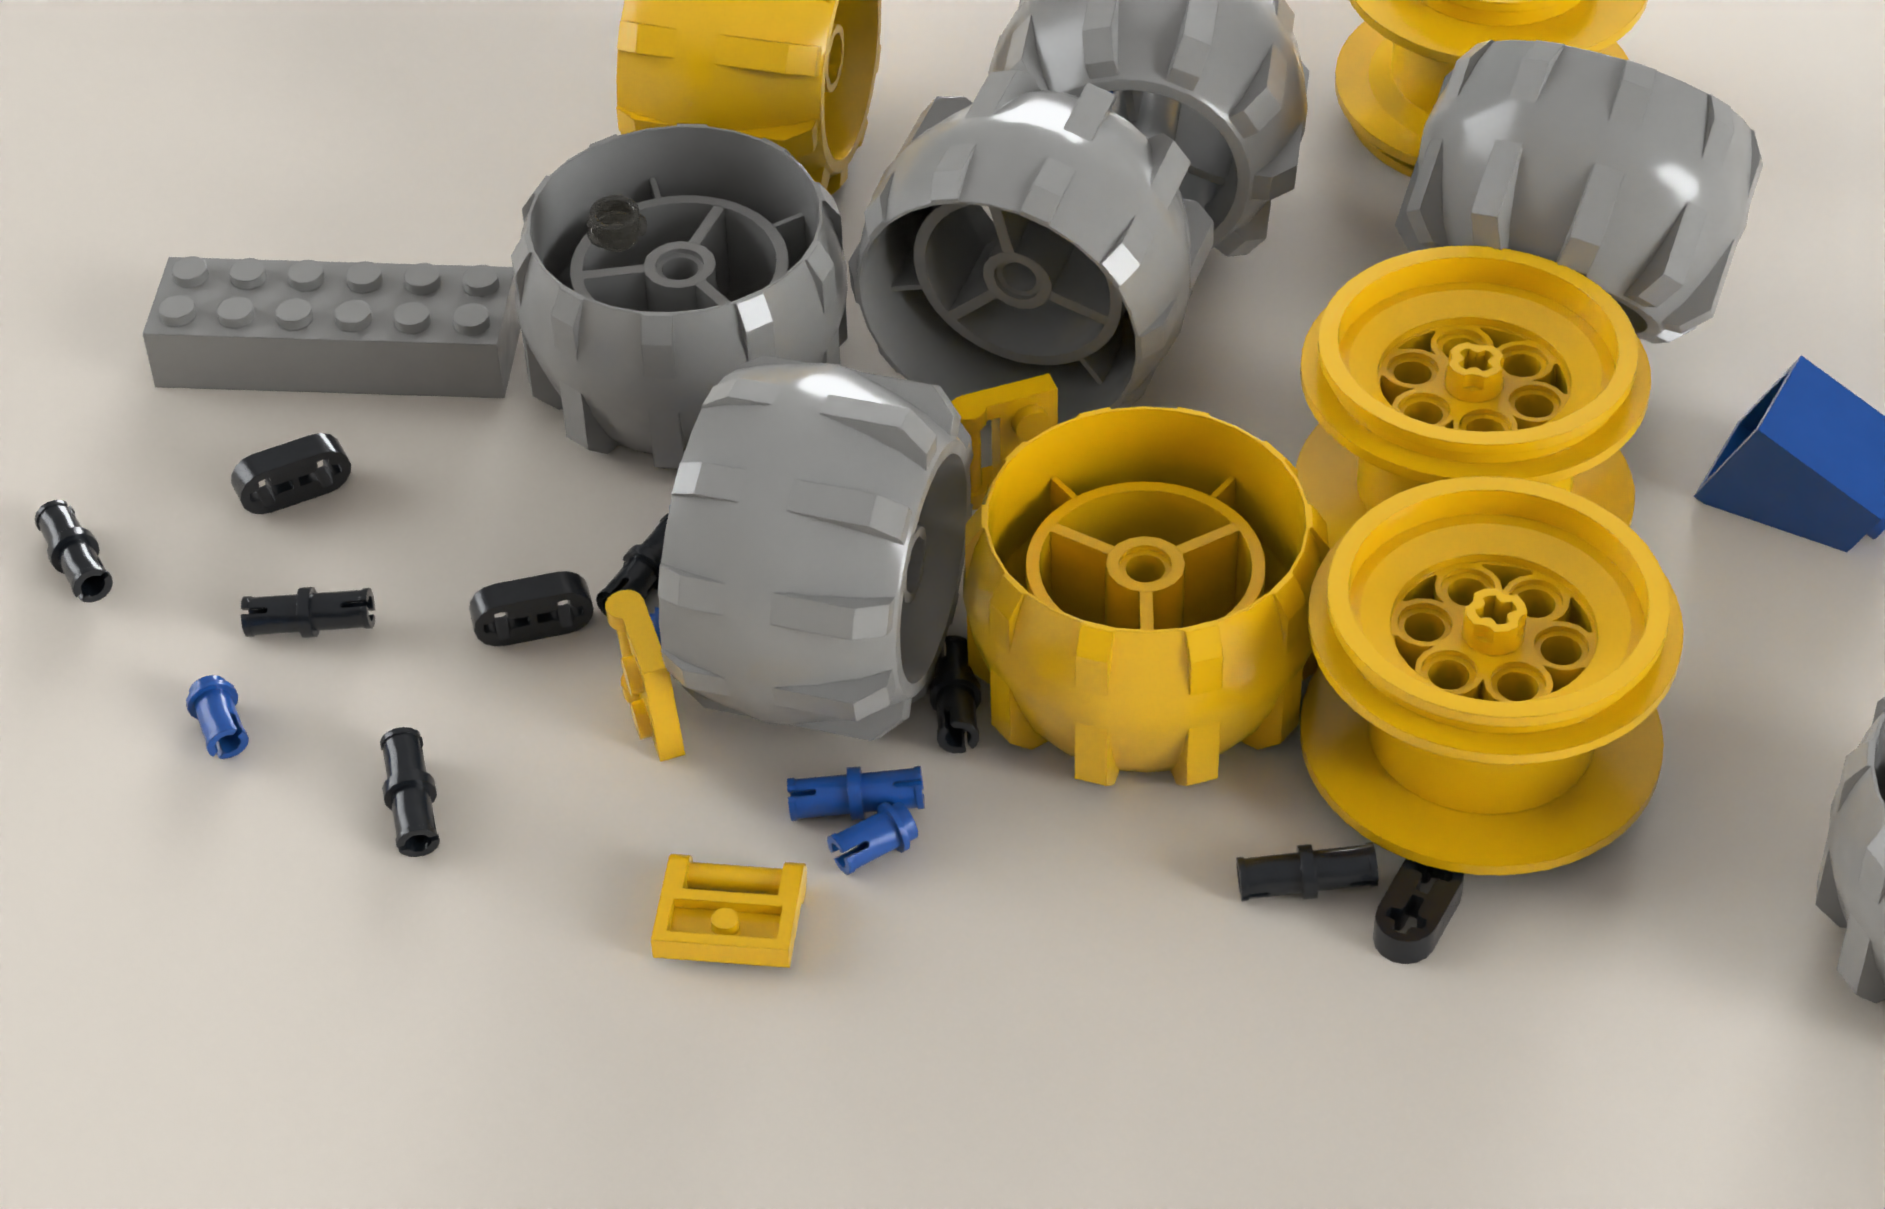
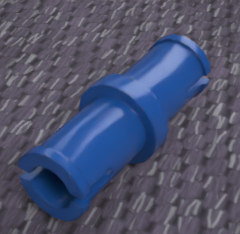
M860 766L848 767L847 774L787 779V791L790 793L788 805L791 821L850 814L852 821L865 820L866 813L877 812V806L883 802H887L890 805L902 802L907 809H925L921 766H914V768L867 773H862Z

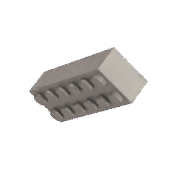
M190 256L168 258L143 331V338L155 387L505 398L521 326L515 308L516 288L513 267L432 265L429 263L393 264L368 261L324 262L314 260H258L255 258L220 259Z

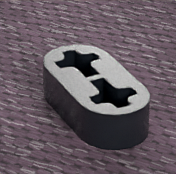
M317 433L254 453L242 459L235 466L231 474V484L244 509L254 514H267L328 494L340 488L347 481L351 473V463L337 438L331 434ZM323 460V466L317 468V462ZM265 479L266 485L259 488V482Z
M569 571L553 572L486 586L475 593L469 606L473 629L477 638L484 644L491 646L513 645L578 631L588 624L594 610L585 579L579 574ZM563 600H568V603L564 605H558L557 603ZM500 612H505L506 614L502 617L495 618L494 616L495 614Z
M1405 859L1377 907L1373 941L1378 952L1388 960L1401 964L1417 963L1426 959L1434 950L1460 903L1464 873L1442 870ZM1432 877L1438 878L1428 894L1420 891L1421 883L1427 884ZM1410 916L1417 919V927H1410L1405 934L1397 932L1405 926Z

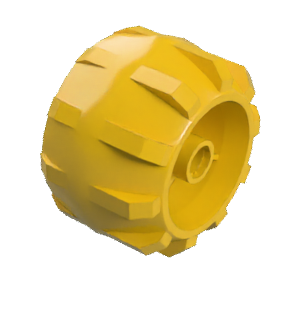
M624 0L617 43L616 110L618 128L621 135L647 128L675 126L678 123L707 124L710 127L735 130L760 139L766 138L787 149L803 165L815 182H819L831 195L834 194L848 179V164L852 160L857 148L862 146L868 125L867 116L876 73H878L881 53V0Z
M1146 406L1115 409L1106 407L1079 413L1077 417L1052 426L1027 442L1023 441L991 471V486L983 499L982 505L965 525L963 599L967 612L968 666L971 667L976 676L990 684L991 724L1013 745L1033 750L1046 742H1050L1066 754L1075 757V779L1104 786L1114 785L1120 771L1144 773L1171 771L1177 785L1189 786L1217 779L1219 755L1225 753L1239 742H1243L1257 750L1281 744L1299 724L1302 681L1314 674L1319 666L1311 647L1308 632V604L1315 575L1327 555L1329 547L1327 523L1313 505L1309 504L1298 480V470L1267 441L1263 442L1238 426L1211 417L1209 413L1177 407V409Z

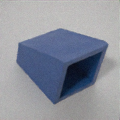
M1801 355L1737 422L1694 497L1703 504L1848 552L1865 535L1874 540L1885 530V416Z

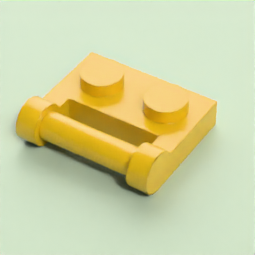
M1049 373L961 395L951 401L961 416L960 422L972 440L973 459L970 465V503L973 504L972 510H977L982 505L983 499L991 486V471L1023 441L1027 442L1058 424V388ZM991 420L992 465L981 468V430L985 427L986 422Z
M634 590L617 591L607 598L605 610L609 625L617 630L623 669L621 687L625 700L630 703L640 740L652 737L660 762L685 755L670 672L667 671L661 654L662 648L644 598Z
M670 854L651 936L653 958L790 968L801 904L804 903L806 894V864L785 862L782 869L693 862L691 855Z

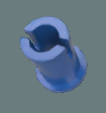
M217 675L204 676L191 685L189 695L186 698V707L190 715L199 721L208 753L212 757L217 753L219 759H227L245 750L249 737L242 726L235 707L238 703L237 690L233 684Z
M883 802L877 806L876 814L837 834L834 833L828 836L827 843L831 853L837 850L844 853L835 857L834 861L844 874L849 875L855 872V869L894 849L901 853L907 851L910 848V841L918 837V829L910 811L902 802H897L893 805Z

